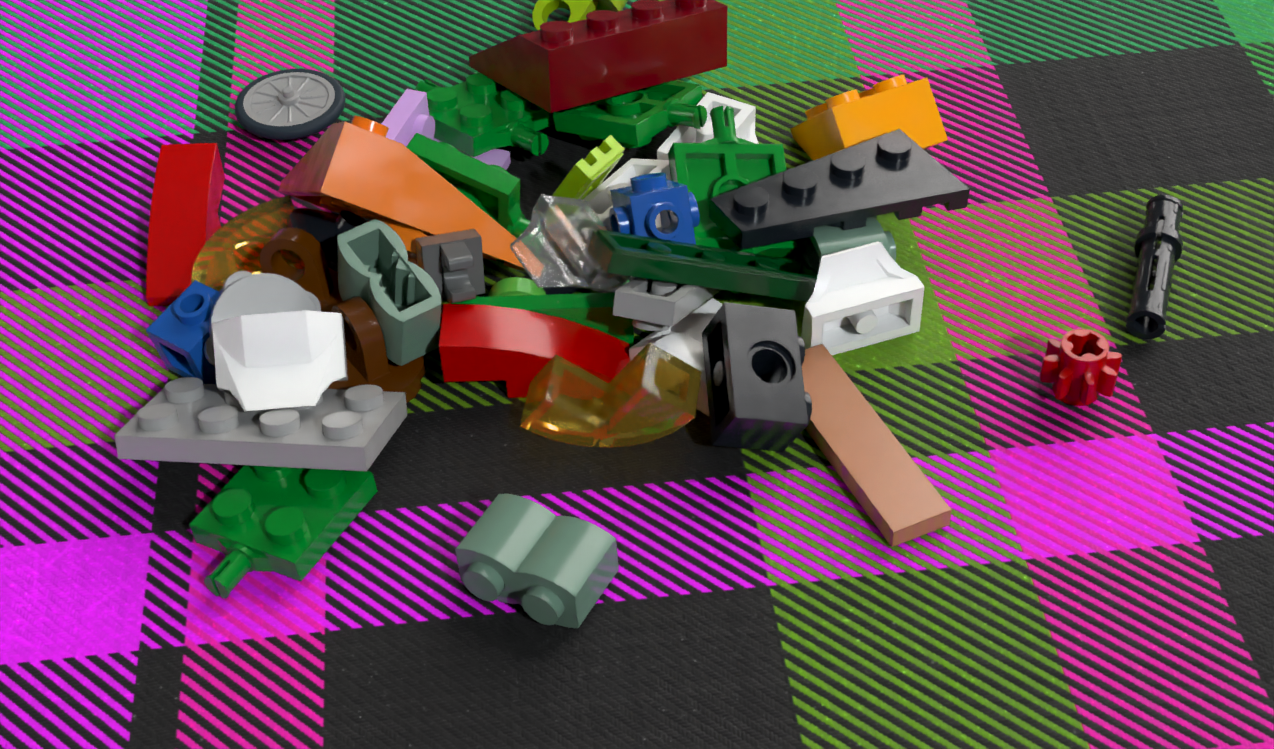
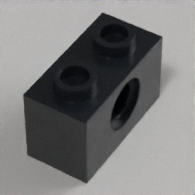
M724 302L702 332L712 445L783 452L808 426L812 413L811 397L804 390L802 374L805 343L803 338L798 336L795 311Z

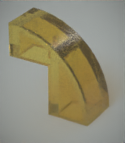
M291 196L276 198L250 208L217 230L205 243L196 258L192 270L191 284L196 280L220 291L225 280L235 272L262 273L260 253L273 234L279 229L287 228V219L291 212L295 210ZM280 250L283 260L288 265L298 269L305 268L304 262L298 254L291 250Z
M650 342L609 383L555 355L530 382L520 427L552 440L579 446L624 447L647 443L675 432L695 418L702 371Z

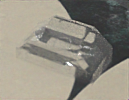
M541 195L533 208L530 224L510 244V249L538 288L576 287L592 289L603 293H615L617 289L636 278L607 273L588 252L592 232L597 231V229L609 230L586 200Z

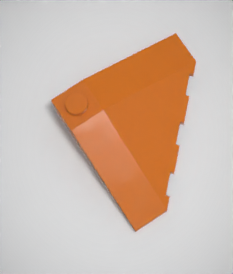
M354 115L351 124L348 122L333 123L281 181L278 192L339 214L342 210L357 214L361 218L365 217L371 220L381 218L422 230L424 231L423 234L428 236L475 229L482 239L483 258L492 261L502 260L504 261L503 265L525 273L545 275L548 266L545 261L405 145L386 138L389 128L373 120Z

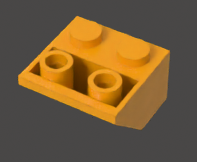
M904 74L881 81L873 85L874 88L858 93L857 89L831 97L825 100L826 103L806 110L807 120L790 129L793 139L812 160L822 158L897 129L903 131L924 150L948 140L928 78L907 83Z

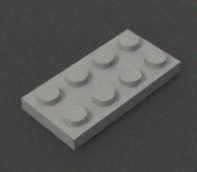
M195 377L178 378L168 382L150 402L138 410L137 414L114 435L118 459L367 471L407 417L405 392L383 391L377 385L367 384L354 386L348 390L326 389L316 406L244 412L238 400L228 390L220 391L217 388V384H203L201 379Z

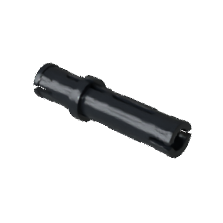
M1166 194L1152 197L1147 202L1144 228L1137 234L1134 245L1138 263L1126 327L1132 335L1141 339H1154L1160 337L1165 332L1166 312L1172 286L1174 263L1180 259L1183 249V240L1179 234L1180 220L1183 216V204L1179 199ZM1158 241H1161L1160 249H1156ZM1155 259L1158 260L1156 271L1153 270ZM1155 281L1153 290H1150L1151 282Z

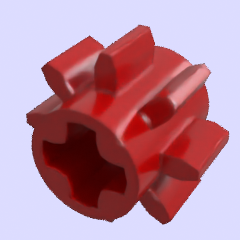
M1074 329L1064 334L1061 341L1053 338L1048 340L1039 379L1041 382H1053L1052 389L1056 399L1073 406H1087L1097 400L1099 393L1108 397L1113 395L1122 355L1117 352H1109V343L1106 337L1090 329Z

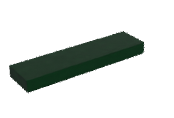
M599 229L592 232L588 252L607 273L808 302L813 294L818 272L804 261Z

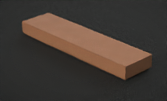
M820 344L805 349V358L802 365L804 390L810 394L812 401L811 418L805 429L890 546H897L949 526L952 509L826 347Z

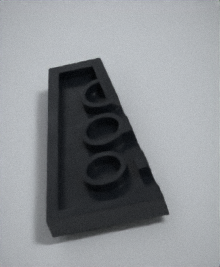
M897 129L710 199L709 218L743 250L812 237L814 235V227L830 225L842 227L843 230L865 227L867 217L894 212L898 220L919 217L922 213V207L943 203L947 211L966 208L970 189L903 131Z

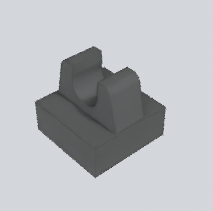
M475 229L415 238L417 264L436 283L441 295V301L447 300L450 303L476 299L478 294L485 293L482 239Z

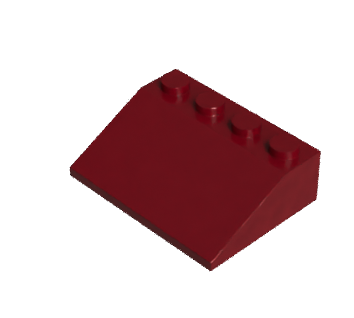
M638 0L631 4L630 9L618 12L597 10L589 12L586 15V19L572 23L565 21L543 23L540 25L539 31L518 35L469 56V67L544 110L553 113L726 67L728 6L715 0Z

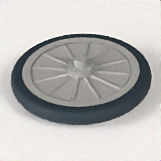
M310 69L280 70L266 74L248 84L237 97L235 115L241 126L256 136L274 140L298 139L318 133L334 123L344 109L345 93L341 85L325 73Z

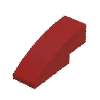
M217 143L161 145L152 193L148 232L146 299L148 306H169L195 280L208 287L211 285L222 232L218 209L225 181Z
M443 304L439 350L444 382L506 381L508 398L630 395V344L598 329L561 317L529 310L480 304Z

